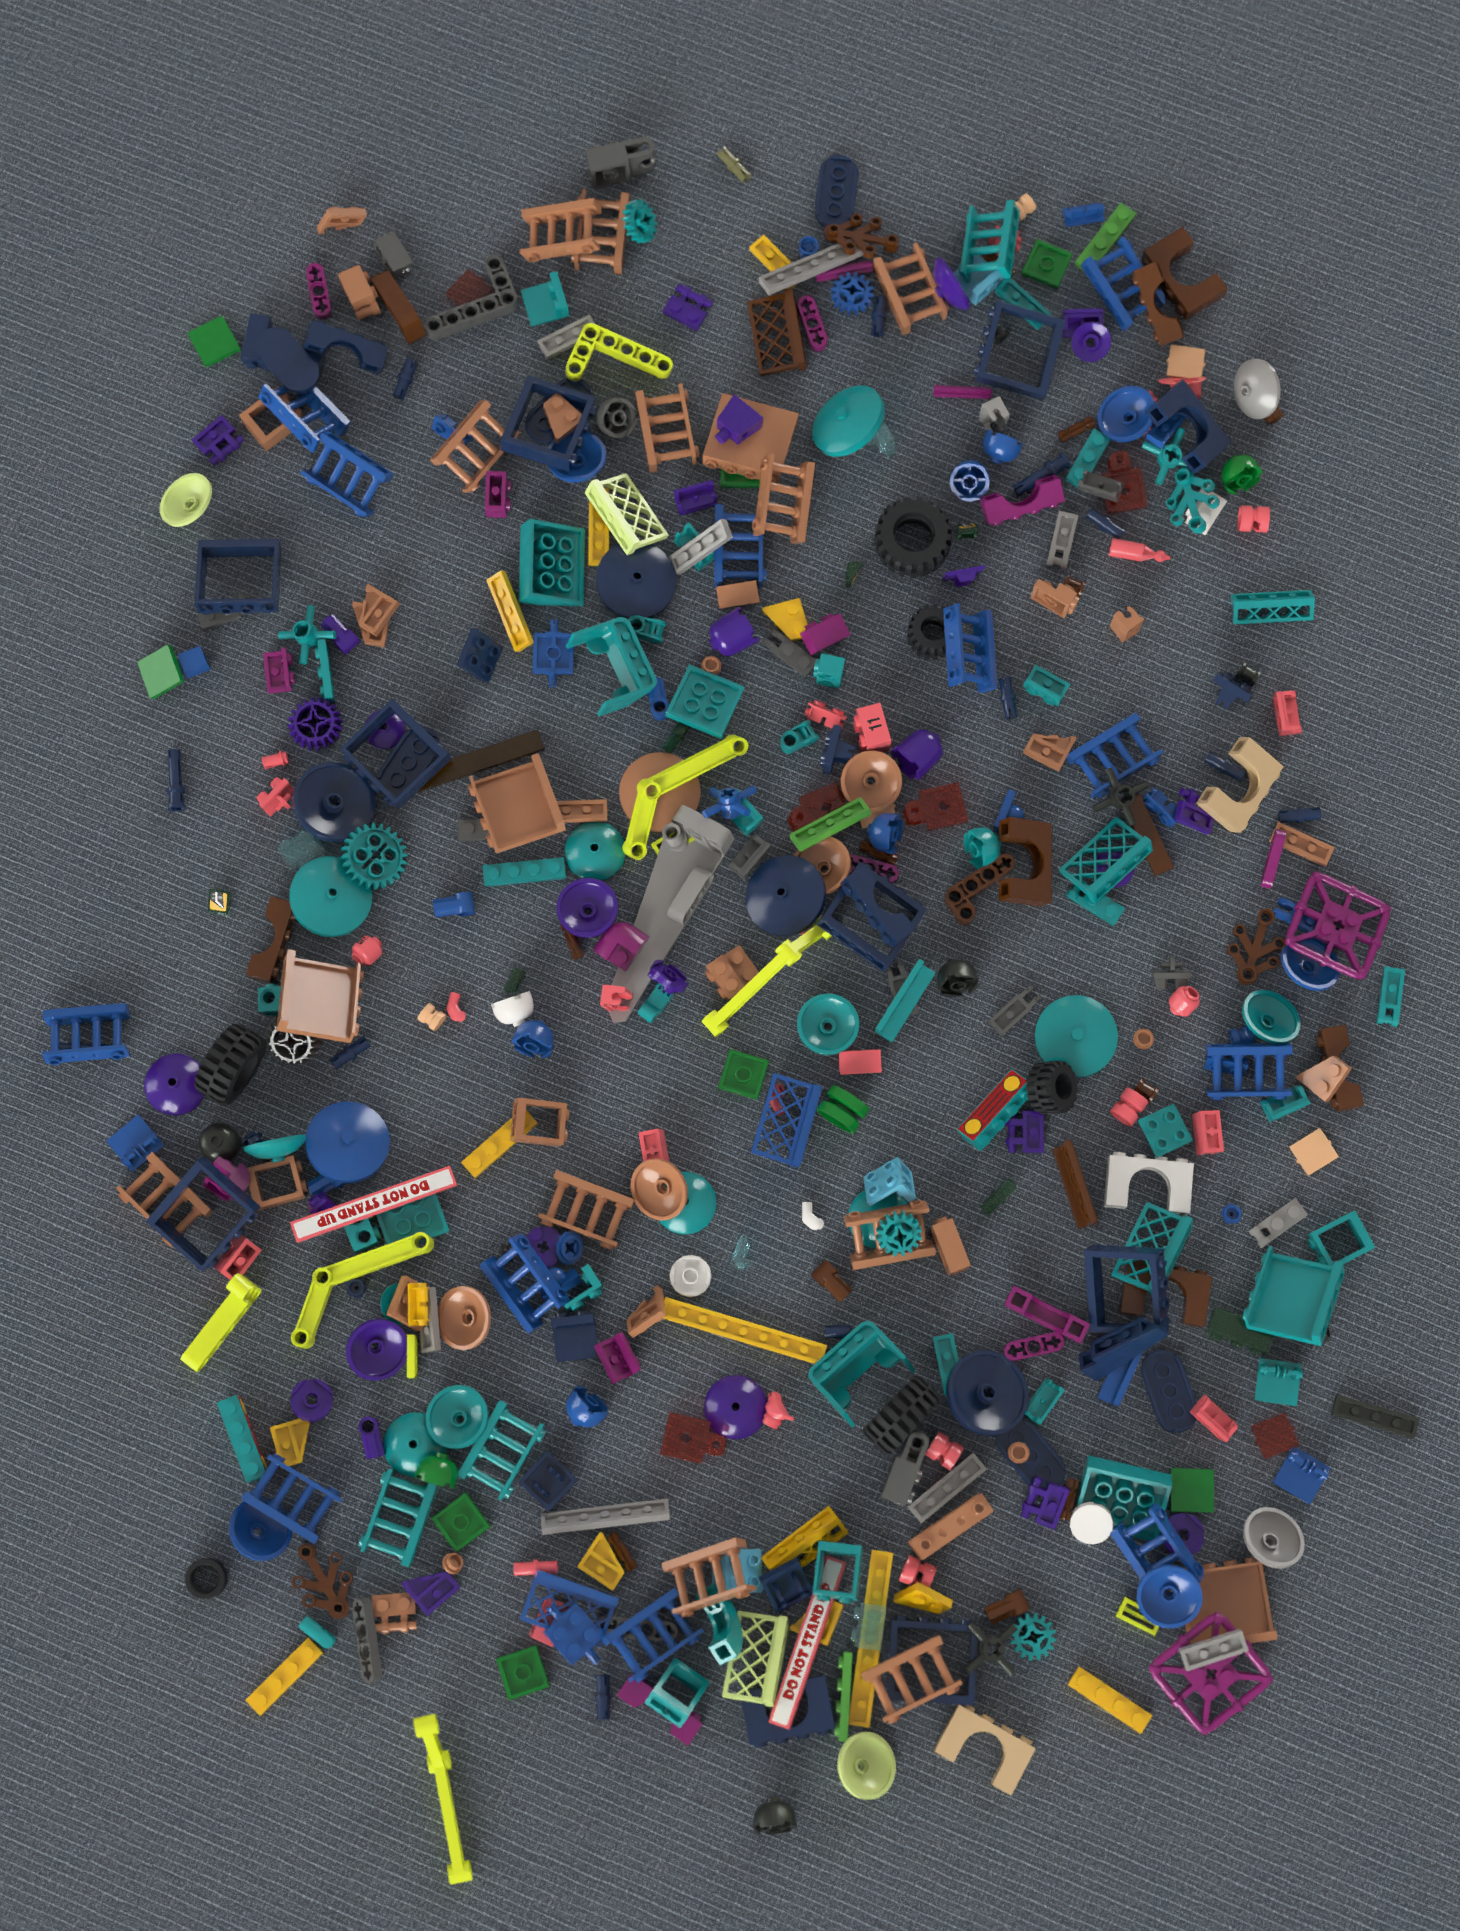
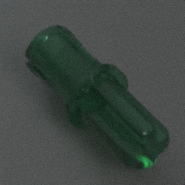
M679 722L674 729H671V735L662 749L667 753H672L679 741L685 739L684 736L690 726Z
M1007 1179L995 1192L992 1191V1195L979 1207L990 1216L1001 1203H1005L1004 1200L1017 1188L1016 1184L1012 1180Z

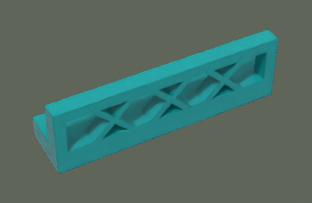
M1311 590L1231 594L1230 602L1233 606V624L1314 620L1315 597ZM1301 606H1309V614L1300 615L1297 610ZM1281 607H1288L1290 609L1285 616H1280L1277 613ZM1261 608H1268L1270 610L1265 617H1260L1256 614ZM1238 609L1250 611L1245 618H1238Z
M921 959L915 964L875 1029V1033L893 1043L936 972L924 966V961Z

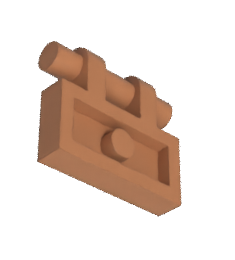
M408 1592L372 1595L374 1617H381L382 1619L381 1623L375 1624L376 1633L389 1634V1631H401L404 1633L417 1629V1621H408L409 1614H417L416 1602ZM401 1615V1622L389 1623V1616Z

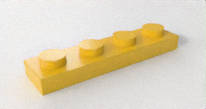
M604 488L609 493V488ZM589 500L588 566H598L602 557L609 551V528Z
M500 570L486 581L515 652H520L533 644L534 641L506 571Z
M527 1110L525 1113L524 1135L538 1124ZM512 1118L461 1162L474 1178H477L517 1143L510 1141Z
M308 1637L245 1701L261 1716L324 1652Z
M1080 1666L1077 1667L1067 1685L1140 1734L1153 1716Z

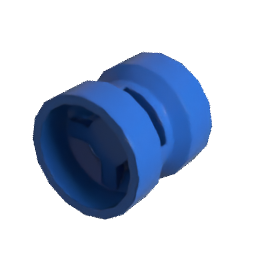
M806 236L801 239L799 243L800 259L818 252L819 243L816 238Z
M1247 1025L1243 1026L1241 1030L1236 1028L1228 1030L1231 1044L1255 1043L1254 1034Z

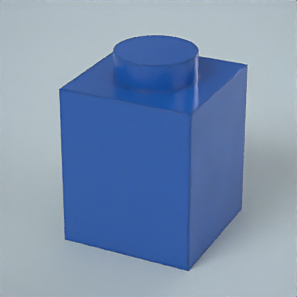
M201 646L178 654L180 660L178 664L181 673H185L187 678L211 670Z

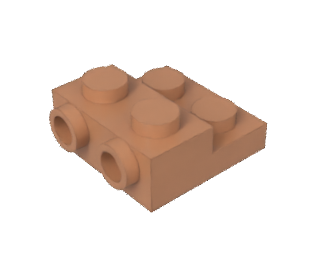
M1038 579L1030 598L1064 619L1068 613L1072 615L1080 599L1077 597L1075 589L1070 585H1063L1062 583L1055 589L1050 582Z
M738 945L725 955H721L706 965L707 971L705 975L711 983L715 982L719 987L716 990L722 999L726 998L729 1002L759 972L742 947Z

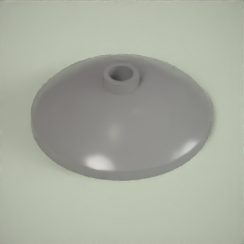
M1258 358L1247 360L1238 368L1233 389L1239 408L1246 416L1252 419L1269 417L1276 410L1280 400V382L1276 371L1267 361Z
M1263 1507L1253 1511L1247 1517L1243 1527V1537L1247 1548L1258 1561L1272 1568L1283 1569L1294 1565L1301 1558L1305 1546L1304 1537L1300 1527L1291 1516L1276 1508Z

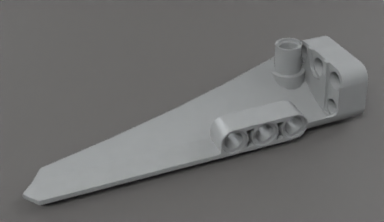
M685 805L680 806L671 823L665 825L662 830L664 838L633 925L650 936L641 952L637 954L627 971L619 967L617 969L612 986L626 987L633 993V999H622L620 1005L629 1007L627 1011L613 1010L609 1012L613 1023L627 1021L652 981L648 976L651 965L655 960H665L714 879V872L735 840L728 828L710 818H705L701 813ZM677 832L674 838H669L671 833ZM690 837L693 838L694 841L688 844V839Z

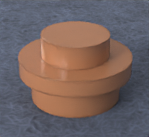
M708 656L702 661L701 668L717 675L721 671V662L715 656Z
M1139 1029L1133 1036V1042L1139 1049H1148L1154 1042V1036L1148 1029Z
M1015 1442L1010 1445L1008 1456L1014 1463H1023L1029 1457V1448L1022 1442Z
M449 1553L443 1557L442 1565L448 1573L457 1574L462 1569L463 1559L457 1553Z

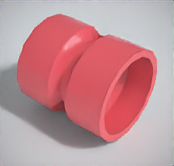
M1240 505L1237 520L1238 531L1250 532L1254 529L1255 532L1267 533L1270 522V508L1257 506L1256 509H1253L1252 506Z
M1126 1087L1120 1096L1121 1101L1114 1104L1110 1113L1120 1122L1132 1127L1139 1117L1137 1113H1142L1149 1102L1135 1090Z
M938 1431L925 1455L934 1461L940 1460V1465L951 1470L964 1447L955 1441L949 1442V1437Z
M909 1555L898 1581L909 1586L919 1582L930 1587L937 1567L928 1563L921 1564L919 1559ZM918 1571L922 1573L921 1578L916 1577Z

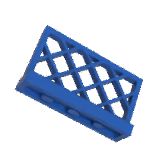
M773 1073L750 1153L782 1162L795 1168L800 1167L822 1086L812 1085ZM776 1079L784 1081L788 1089L778 1094L774 1087ZM797 1086L807 1088L805 1097L800 1100L797 1099L792 1090ZM790 1091L795 1102L785 1107L780 1096ZM777 1098L782 1109L773 1114L769 1108V1103ZM797 1104L801 1112L799 1117L792 1120L787 1109ZM784 1111L790 1122L780 1127L774 1116ZM771 1118L777 1129L767 1134L763 1125L764 1121ZM791 1124L795 1133L793 1137L787 1140L781 1129ZM779 1131L784 1142L774 1147L769 1135ZM766 1138L771 1149L766 1152L756 1150L758 1142ZM786 1144L789 1150L788 1158L780 1157L776 1148Z
M536 1569L519 1620L547 1629L550 1625L547 1622L546 1616L550 1615V1613H543L540 1602L551 1598L554 1605L560 1610L583 1599L589 1607L584 1612L586 1614L592 1613L596 1622L594 1624L598 1626L604 1636L606 1635L614 1609L619 1601L618 1597ZM536 1585L545 1586L549 1595L537 1600L534 1593ZM549 1588L554 1589V1590H557V1591L551 1593V1591H550ZM563 1592L566 1594L569 1602L558 1607L553 1596ZM569 1595L574 1596V1597H577V1598L571 1600V1598H570ZM532 1597H533L534 1600H535V1602H533V1603L530 1604V1602H531V1600H532ZM590 1602H591V1603H594V1604H597V1605L594 1606V1607H591ZM537 1604L541 1616L535 1619L526 1617L528 1608ZM601 1606L608 1608L606 1618L598 1621L593 1610ZM543 1618L545 1623L539 1622L538 1620ZM600 1639L595 1646L601 1648L603 1641Z

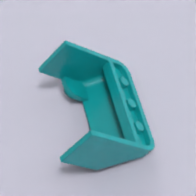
M618 617L572 633L566 644L567 649L585 643L588 650L593 654L598 655L606 652L622 687L617 688L613 692L612 699L604 701L597 713L599 717L629 706L651 692L656 686V676L628 619Z
M864 1321L810 1368L808 1376L832 1407L853 1428L855 1424L845 1411L851 1403V1395L846 1390L847 1387L875 1362H878L884 1368H890L901 1361L912 1374L916 1371L907 1357L873 1322Z

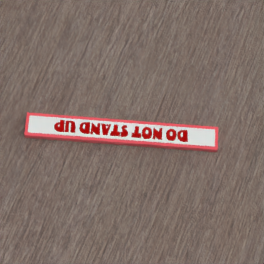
M447 1166L292 1221L290 1225L296 1242L299 1243L456 1187L457 1183L451 1167Z
M829 1556L825 1557L821 1590L838 1591L847 1565L846 1562ZM812 1594L769 1723L790 1730L828 1621L834 1598H831L830 1601H821Z

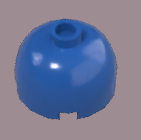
M987 429L983 439V450L986 455L991 457L990 462L1001 465L1002 462L1009 463L1014 461L1020 454L1024 443L998 432L991 435L992 430Z
M976 460L960 462L951 473V490L963 501L979 500L989 489L990 477L988 470L982 463Z
M880 814L873 820L872 824L868 825L867 835L876 850L887 854H894L897 851L898 847H895L896 840L901 842L903 832V820L899 819L901 817L900 814Z
M533 1020L526 1021L518 1026L511 1043H514L515 1050L523 1055L534 1058V1054L541 1055L540 1058H546L552 1052L554 1037L551 1029L543 1021Z
M576 1386L570 1393L566 1401V1411L573 1425L591 1428L599 1425L609 1413L606 1412L608 1407L595 1393L592 1396L586 1393L588 1389L582 1386Z

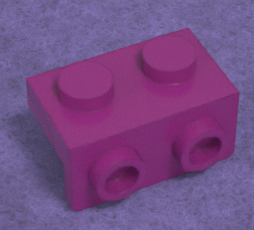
M282 647V651L263 653L268 694L292 691V684H295L294 672H290V665H293L292 653H288L286 647Z
M623 1332L594 1346L612 1384L628 1378L641 1370L639 1360L633 1354L630 1342Z

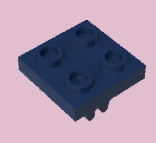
M471 628L456 665L482 682L489 683L503 646L477 628Z
M1219 671L1213 679L1214 682L1222 686L1216 704L1219 705L1224 701L1223 708L1226 709L1237 697L1248 702L1254 694L1251 691L1252 687L1244 682L1239 684L1234 681L1235 676L1227 671L1223 673Z
M833 725L832 731L828 730L825 741L827 750L823 749L820 760L823 774H831L833 763L846 764L854 756L855 746L840 740L842 726Z
M546 1451L518 1483L550 1512L578 1479L549 1451Z
M797 1557L758 1577L776 1613L813 1594V1589Z

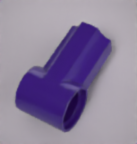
M334 614L327 616L320 625L324 631H336L337 636L333 639V642L344 655L360 643L358 637L349 628L347 629Z
M372 1416L362 1418L358 1424V1429L361 1433L366 1460L384 1456L378 1420ZM366 1420H371L374 1423V1430L372 1432L364 1430L363 1424Z

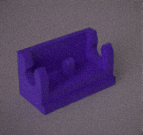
M1103 308L1063 309L1061 319L1066 321L1062 338H1072L1074 331L1086 322H1097L1103 325Z
M712 480L673 491L679 516L711 508L717 504V495L714 492Z

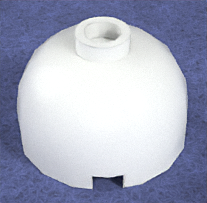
M528 991L491 1004L495 1017L501 1023H513V1026L516 1027L524 1023V1019L531 1016L534 1003L531 993Z

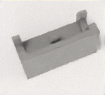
M998 396L981 405L978 420L980 423H983L986 430H992L990 425L995 423L1002 432L1007 428L1010 414L1002 399Z

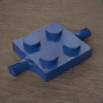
M554 619L550 620V631L534 633L533 674L548 675V687L551 688L552 680L553 688L557 687V676L562 674L573 675L574 647L569 649L566 647L572 633L559 632V620L556 619L555 627Z
M551 1603L546 1610L554 1619L551 1625L543 1632L570 1665H574L584 1656H587L593 1665L598 1663L597 1661H600L601 1658L593 1651V1648L604 1634L577 1603H574L563 1612H560L554 1603Z

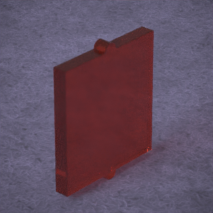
M468 269L445 294L455 302L456 306H460L488 296L492 288L483 282L482 277H477Z
M1285 1413L1250 1426L1256 1439L1255 1444L1259 1446L1264 1459L1299 1446L1293 1432L1294 1427H1291Z

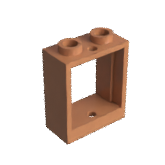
M287 393L280 396L286 404L290 403L291 398ZM258 400L239 416L242 423L264 450L268 451L292 432L282 424L266 436L252 419L267 408L261 400ZM299 407L293 410L299 418H302L303 413Z
M526 1098L515 1099L513 1101L510 1141L555 1147L564 1145L568 1134L567 1130H565V1123L569 1119L567 1103ZM526 1106L558 1109L556 1139L524 1135Z
M294 1155L285 1157L284 1161L275 1163L271 1161L247 1168L250 1175L249 1188L252 1199L261 1206L258 1211L307 1198L305 1193L308 1192L307 1182L302 1180L300 1173L303 1172L301 1160H297ZM290 1164L297 1192L264 1201L257 1173Z
M946 1217L935 1220L930 1228V1232L947 1276L949 1277L967 1270L971 1265L953 1219L947 1220Z

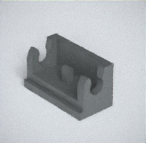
M394 231L375 239L374 250L385 269H388L395 280L410 272L409 267L413 266V262Z
M1086 470L1083 471V479L1079 480L1078 483L1080 491L1118 503L1125 483Z
M754 834L727 867L745 881L770 851L771 845Z

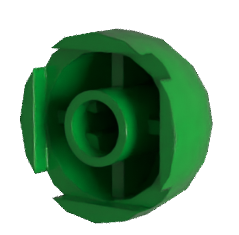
M1248 455L1232 456L1221 470V480L1228 493L1237 494L1236 491L1243 488V492H1246L1253 488L1260 481V473L1263 474V471L1255 459Z
M437 1452L436 1456L428 1455L419 1462L414 1478L421 1477L422 1481L443 1487L444 1484L449 1486L450 1483L449 1488L455 1489L458 1480V1469L455 1463L448 1459L449 1455Z

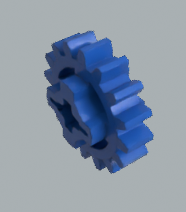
M847 272L845 278L840 275L839 281L835 280L834 287L831 288V294H833L831 295V301H835L834 307L840 306L841 313L847 310L849 316L851 311H854L855 315H858V310L865 312V306H871L870 300H873L874 296L872 294L873 286H869L870 280L864 281V275H861L860 278L857 277V272L853 276H850L849 272Z

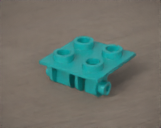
M1174 1103L1138 1120L1156 1158L1193 1141Z
M1259 1358L1254 1400L1297 1406L1300 1378L1303 1376L1301 1364Z

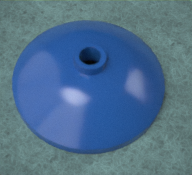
M1125 386L1113 391L1105 398L1098 412V424L1103 434L1116 442H1129L1141 437L1153 424V421L1145 412L1155 402L1153 397L1147 390L1138 386Z
M575 430L558 444L553 440L548 449L566 454ZM590 432L585 433L583 436L585 438L583 447L578 449L577 461L571 465L569 472L549 465L548 467L556 477L567 482L589 480L595 477L605 465L606 449L603 442L596 435Z
M1315 938L1299 942V944L1322 955L1326 948L1325 943ZM1285 945L1282 950L1281 961L1285 972L1295 983L1306 989L1314 991L1329 989L1340 976L1339 971L1328 966L1323 967L1319 965L1320 962L1294 951L1289 946ZM1331 951L1330 958L1339 962L1335 953Z
M262 1497L260 1499L266 1504H268L269 1501L272 1502V1499L266 1497ZM242 1502L234 1510L229 1521V1535L233 1545L242 1555L255 1561H267L276 1558L284 1552L291 1541L292 1530L246 1502ZM279 1505V1512L286 1515L287 1511ZM257 1530L259 1536L254 1535L253 1531Z
M1162 1565L1153 1568L1143 1576L1137 1588V1604L1141 1613L1148 1621L1159 1627L1178 1628L1184 1626L1197 1616L1202 1606V1589L1198 1580L1191 1572L1180 1566ZM1170 1588L1173 1591L1172 1593H1166L1165 1590Z

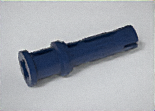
M1061 452L1054 460L1045 462L1041 469L1014 484L1012 487L1014 492L1017 491L1016 495L1021 496V494L1033 488L1035 481L1054 474L1057 476V473L1065 468H1071L1068 458Z
M170 749L167 751L169 787L167 789L169 805L167 809L172 812H180L186 810L183 797L185 788L182 786L181 751L179 749Z

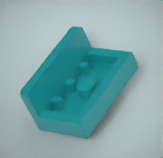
M1035 664L1028 678H1026L1023 687L1026 688L1025 690L1029 694L1034 696L1037 694L1042 697L1043 701L1047 704L1059 706L1071 684Z

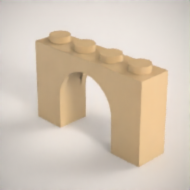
M1239 737L1229 752V755L1240 763L1248 773L1249 788L1246 795L1240 801L1235 802L1218 787H1206L1196 803L1229 832L1241 833L1247 827L1249 819L1257 812L1258 805L1268 795L1269 788L1279 778L1280 771L1284 767L1250 737Z
M957 1704L933 1751L954 1763L960 1749L969 1736L977 1732H989L995 1735L1002 1745L1003 1757L990 1783L1005 1793L1012 1795L1036 1749L1031 1746L1033 1741L1022 1735L1020 1739L1012 1735L1014 1730L1003 1724L1001 1728L994 1725L993 1718L984 1713L980 1717L974 1713L975 1708L970 1705L961 1706Z

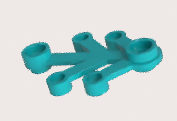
M1181 468L1175 474L1177 485L1165 503L1170 510H1176L1171 515L1170 522L1174 526H1180L1184 521L1182 515L1188 506L1192 517L1189 520L1188 526L1194 533L1200 534L1206 530V521L1200 516L1196 501L1206 503L1211 509H1215L1219 506L1220 500L1215 495L1209 496L1192 489V485L1202 487L1206 493H1211L1215 489V484L1211 479L1204 480L1195 477V474L1190 469ZM1184 489L1185 494L1179 503L1177 499Z

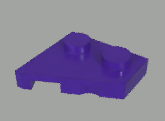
M447 1571L400 1583L426 1616L460 1589V1586Z

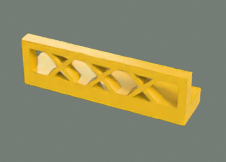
M828 1506L764 1554L761 1559L771 1571L796 1558L800 1553H805L804 1558L799 1561L803 1568L817 1557L818 1547L812 1548L816 1541L822 1540L824 1542L836 1543L849 1532ZM838 1525L841 1530L834 1535H830V1531Z

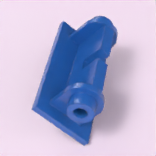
M1101 202L1062 209L1066 227L1104 221V204H1101Z
M446 414L435 415L432 429L447 440L454 432V427L457 423ZM466 434V436L462 440L464 441V444H466V442L469 443L473 437L471 436V434Z
M1151 789L1143 798L1146 808L1152 812L1154 811L1164 825H1169L1172 828L1177 822L1174 821L1177 806L1172 802L1165 806L1164 803L1168 798L1159 789Z
M1206 1054L1205 1059L1207 1060L1203 1069L1213 1072V1059ZM1224 1055V1058L1221 1059V1072L1234 1076V1058H1232V1055H1229V1059H1225ZM1242 1058L1243 1077L1249 1066L1248 1058Z

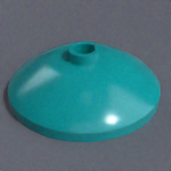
M587 822L578 826L569 835L565 844V858L570 870L581 879L594 878L604 881L613 877L623 866L626 857L622 850L624 840L621 834L613 826L604 822ZM596 845L599 848L597 851H592L591 847Z
M1257 990L1249 994L1243 1002V1019L1251 1032L1260 1039L1272 1044H1286L1298 1035L1301 1027L1299 1014L1292 1003L1282 995L1269 990Z
M830 993L820 994L809 999L801 1008L797 1018V1030L804 1045L813 1052L822 1055H835L848 1049L855 1041L859 1031V1017L854 1006L842 996ZM830 1024L831 1030H825L824 1025Z
M306 1134L294 1135L248 1145L243 1148L244 1152L258 1159H272V1163L284 1161V1156L297 1151L307 1138Z
M681 1172L687 1184V1199L689 1203L685 1205L682 1212L676 1217L659 1221L666 1229L673 1233L689 1235L701 1231L711 1222L716 1211V1196L710 1183L702 1176L691 1172Z
M864 1190L855 1197L850 1205L848 1214L854 1211L862 1213L906 1205L907 1202L895 1191L869 1206ZM873 1222L860 1225L863 1245L876 1249Z
M454 1385L441 1390L433 1397L426 1411V1426L430 1436L439 1445L449 1449H462L472 1445L482 1436L488 1423V1408L484 1398L476 1390L464 1385ZM460 1417H464L462 1423H458Z
M414 1412L398 1417L388 1427L383 1440L384 1454L389 1465L398 1473L409 1477L415 1476L419 1462L428 1455L436 1456L437 1452L446 1454L447 1450L446 1447L439 1445L430 1436L426 1426V1414ZM412 1440H415L417 1442L416 1448L410 1447V1442Z

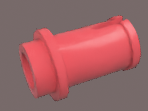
M280 750L277 754L262 757V762L266 770L279 765L286 766L289 763L287 752Z

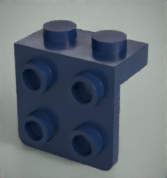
M578 1311L576 1316L560 1313L555 1314V1318H551L555 1355L558 1362L591 1359L598 1356L594 1348L597 1344L593 1314H589V1311Z

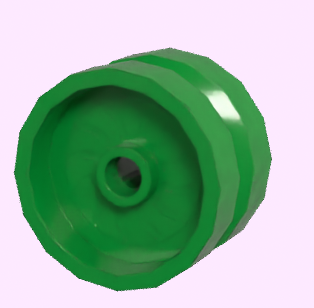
M832 1085L826 1093L830 1101L822 1100L816 1111L838 1128L854 1135L860 1127L856 1118L865 1119L870 1109L851 1093Z

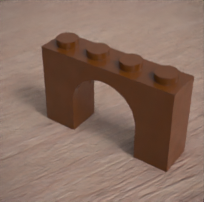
M1181 227L1145 249L1141 259L1143 266L1158 261L1165 279L1160 284L1164 290V295L1169 301L1173 302L1178 315L1183 316L1187 320L1225 297L1228 288L1217 273L1193 286L1182 285L1172 277L1169 269L1170 264L1191 251L1194 241L1184 227Z
M1008 817L999 821V841L1022 845L1030 853L1033 861V871L1028 880L1009 877L999 881V901L1037 907L1051 904L1053 895L1051 891V823Z
M1138 1260L1132 1262L1135 1271L1147 1268L1146 1264H1144L1145 1261ZM1126 1264L1124 1275L1133 1273L1130 1264ZM1174 1266L1168 1280L1175 1282L1181 1288L1184 1295L1181 1324L1200 1328L1205 1327L1212 1276L1207 1275L1206 1271L1194 1270V1273L1186 1272L1184 1267ZM1149 1272L1138 1275L1140 1282L1146 1285L1149 1284L1151 1280ZM1123 1281L1119 1313L1138 1317L1142 1316L1146 1291Z

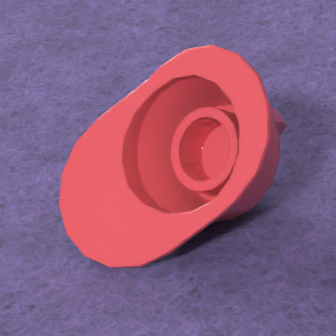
M1206 377L1163 378L1158 380L1159 383L1169 384L1172 387L1183 379L1197 398L1200 399L1202 381L1206 380Z

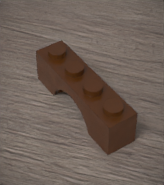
M1158 261L1134 270L1135 275H1132L1135 286L1140 288L1141 294H1139L1142 305L1147 307L1148 313H1146L1149 324L1154 326L1153 336L1156 343L1160 342V345L1163 346L1185 337L1179 317L1165 315L1156 304L1155 295L1157 288L1165 280Z
M271 896L265 917L274 926V941L266 951L252 954L246 972L249 978L273 984L274 979L277 980L279 977L280 968L278 966L280 960H284L286 955V948L284 947L286 941H290L292 936V922L297 920L291 910L289 901Z
M1346 1024L1323 1028L1317 1032L1316 1043L1318 1047H1321V1062L1332 1056L1339 1058L1341 1052L1350 1045ZM1344 1079L1330 1099V1105L1335 1109V1113L1359 1109L1364 1106L1360 1085L1350 1083Z

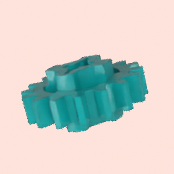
M636 199L626 204V210L622 211L625 215L622 220L625 222L624 229H628L627 236L632 235V241L636 240L637 244L651 241L650 239L655 238L653 233H657V230L654 227L658 223L654 221L656 214L652 213V207L648 208V202L643 203V199Z
M893 1211V1216L891 1217L886 1214V1221L879 1220L881 1227H876L878 1233L876 1239L880 1241V1248H884L887 1254L892 1251L895 1257L898 1252L905 1256L906 1250L912 1253L911 1247L919 1246L916 1240H922L921 1234H919L922 1232L921 1226H918V1219H913L911 1213L906 1216L904 1211H901L900 1215ZM898 1228H899V1230H900V1239L898 1238V1234H897V1233H898Z
M1034 1613L1032 1618H1030L1029 1614H1025V1620L1020 1617L1017 1618L1019 1624L1014 1625L1018 1630L1011 1635L1014 1636V1639L1010 1641V1644H1016L1013 1651H1021V1658L1028 1655V1660L1032 1661L1033 1656H1035L1039 1661L1041 1660V1654L1046 1657L1049 1656L1046 1651L1047 1649L1054 1650V1647L1050 1644L1057 1640L1052 1638V1634L1056 1633V1630L1049 1629L1052 1623H1045V1616L1038 1619L1037 1613ZM1033 1622L1042 1625L1044 1630L1036 1629ZM1025 1625L1026 1630L1023 1635L1019 1636L1020 1629ZM1031 1631H1033L1034 1634L1040 1635L1037 1638H1035L1034 1643L1031 1640L1025 1639L1031 1635ZM1044 1638H1047L1044 1647L1041 1649L1040 1643ZM1021 1644L1030 1645L1032 1652L1025 1650Z

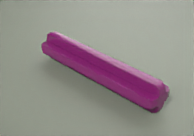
M868 260L837 266L816 275L815 278L817 282L838 279L840 275L846 277L847 272H849L850 276H853L855 272H857V275L873 271V265Z
M935 385L933 395L934 397L990 399L992 397V388Z

